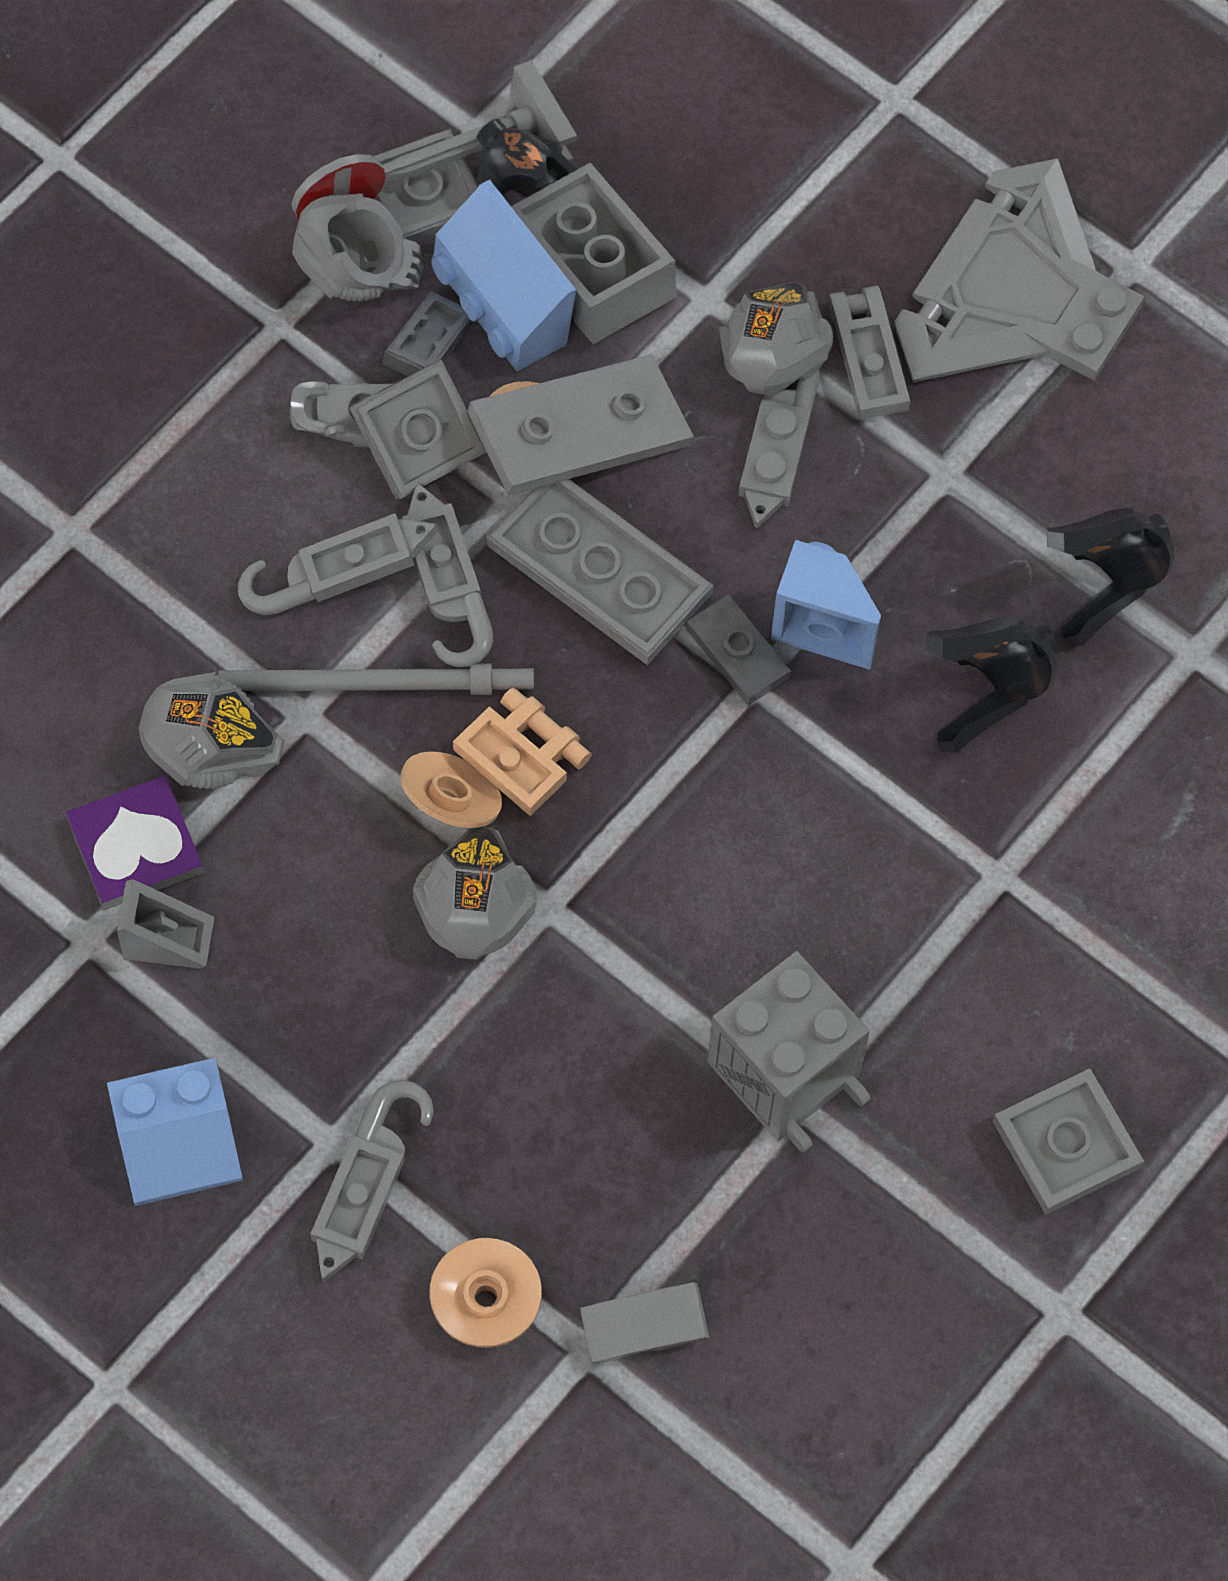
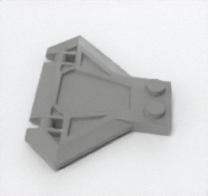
M1058 159L994 171L986 182L985 188L996 196L991 203L978 199L974 200L914 291L912 297L922 303L923 307L918 314L902 309L894 321V327L912 383L1043 355L1095 381L1140 311L1145 296L1096 271ZM1012 206L1022 210L1019 216L1009 212ZM940 316L950 320L946 328L936 323Z

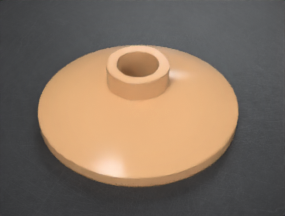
M422 752L411 756L401 770L400 780L408 798L423 812L443 823L463 828H479L492 823L501 810L502 797L499 789L460 757L442 752Z
M494 1238L472 1239L451 1249L436 1266L430 1283V1303L439 1325L457 1341L473 1347L492 1348L505 1345L517 1339L534 1322L541 1304V1281L531 1259L515 1245ZM482 1291H490L495 1294L497 1299L493 1305L484 1307L476 1302L477 1294Z

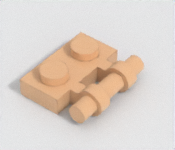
M513 687L504 694L500 702L511 714L504 719L489 706L453 741V750L531 816L566 782L567 772L557 765L556 762L565 758L574 767L581 769L589 761L592 754L579 743V735L568 726L561 728L544 713L545 706L533 696L526 698ZM531 729L546 743L539 749L521 733Z

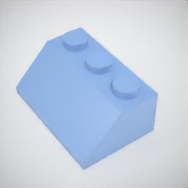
M490 180L482 183L436 234L431 264L440 282L444 285L449 284L459 296L461 307L469 319L472 321L477 320L486 331L494 352L500 358L506 357L516 372L567 345L576 289Z

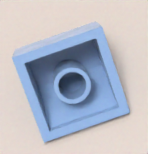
M795 540L776 593L771 640L870 670L874 658L881 614L846 555L836 552L831 546L824 543H805Z
M216 1058L107 1083L135 1206L243 1181Z

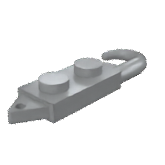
M819 370L807 380L799 379L796 391L782 390L774 395H765L761 400L739 486V496L745 498L755 528H759L781 506H789L819 383Z
M417 484L408 515L402 516V520L434 523L437 528V533L413 558L431 614L433 613L436 618L443 621L459 622L468 620L474 639L470 649L460 653L449 651L439 640L434 641L432 647L437 657L446 664L455 667H469L481 662L489 654L493 644V629L452 503L444 505L420 484Z
M395 513L298 550L299 553L292 558L288 566L287 577L289 587L266 596L255 594L252 589L253 579L259 572L265 569L266 563L263 560H259L249 565L240 576L238 596L246 608L253 613L261 615L278 614L314 599L317 602L323 601L414 566L413 558L437 533V528L434 523L398 519Z
M398 1080L388 1082L378 1088L369 1100L357 1131L350 1140L310 1233L311 1241L317 1243L321 1278L323 1281H326L356 1257L363 1260L404 1164L405 1147L401 1139L392 1130L382 1126L392 1103L400 1098H410L416 1101L421 1109V1124L428 1126L431 1123L434 1112L432 1099L426 1090L415 1082ZM327 1261H332L334 1263V1265L329 1268L326 1267L324 1264Z

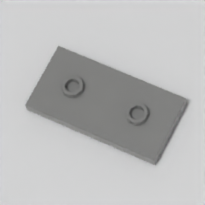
M652 354L470 402L467 413L507 495L689 447L694 438Z
M570 479L532 489L487 537V546L646 665L657 656L686 624V621L713 594L714 585Z

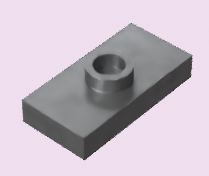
M430 291L384 352L382 365L409 376L435 361L442 360L444 363L467 333L473 321L469 319L461 305Z
M729 594L686 621L688 633L748 706L790 679L791 670Z

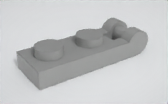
M879 286L862 288V293L848 296L845 295L844 291L828 294L829 314L835 326L859 420L909 411L910 398ZM865 313L867 317L852 320L851 315Z

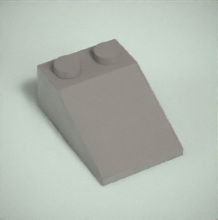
M591 163L511 206L576 289L571 319L592 344L599 342L677 297L675 260Z

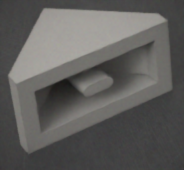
M134 879L128 880L125 884L117 928L123 959L198 969L206 967L214 917Z

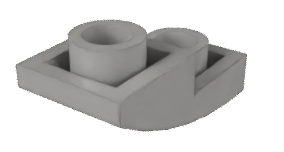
M695 1282L639 1293L580 1308L592 1363L600 1364L650 1350L660 1351L710 1338L698 1283Z

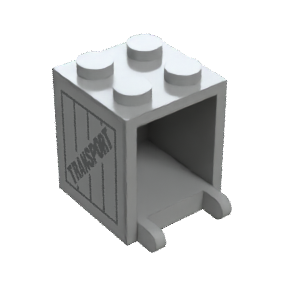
M798 951L790 955L712 1016L707 1063L777 1142L786 1135L801 1152H805L813 1146V1143L799 1124L843 1089L859 1106H863L871 1099L867 1090L857 1080L861 1074L870 1031Z

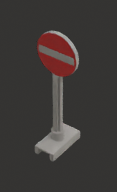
M532 60L514 66L510 97L517 109L506 113V117L500 120L507 128L524 129L535 137L538 135L543 137L572 163L573 157L565 145L575 142L577 134ZM483 126L402 155L383 165L371 155L355 154L339 158L318 169L297 189L291 203L294 215L299 221L301 212L311 202L325 196L363 194V197L375 199L383 186L389 182L411 177L481 151L484 146L478 141L477 134Z

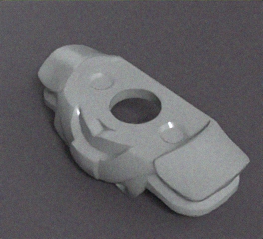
M301 383L292 391L290 402L292 426L296 430L322 434L325 437L338 441L353 443L354 447H369L357 422L349 413V406L356 397L371 396L392 384Z

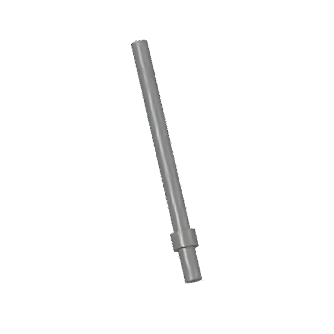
M492 663L470 665V669L219 670L218 672L220 679L224 678L226 681H230L231 685L236 684L237 688H241L242 691L471 690V695H492V690H509L513 687L517 690L534 689V668L492 669Z

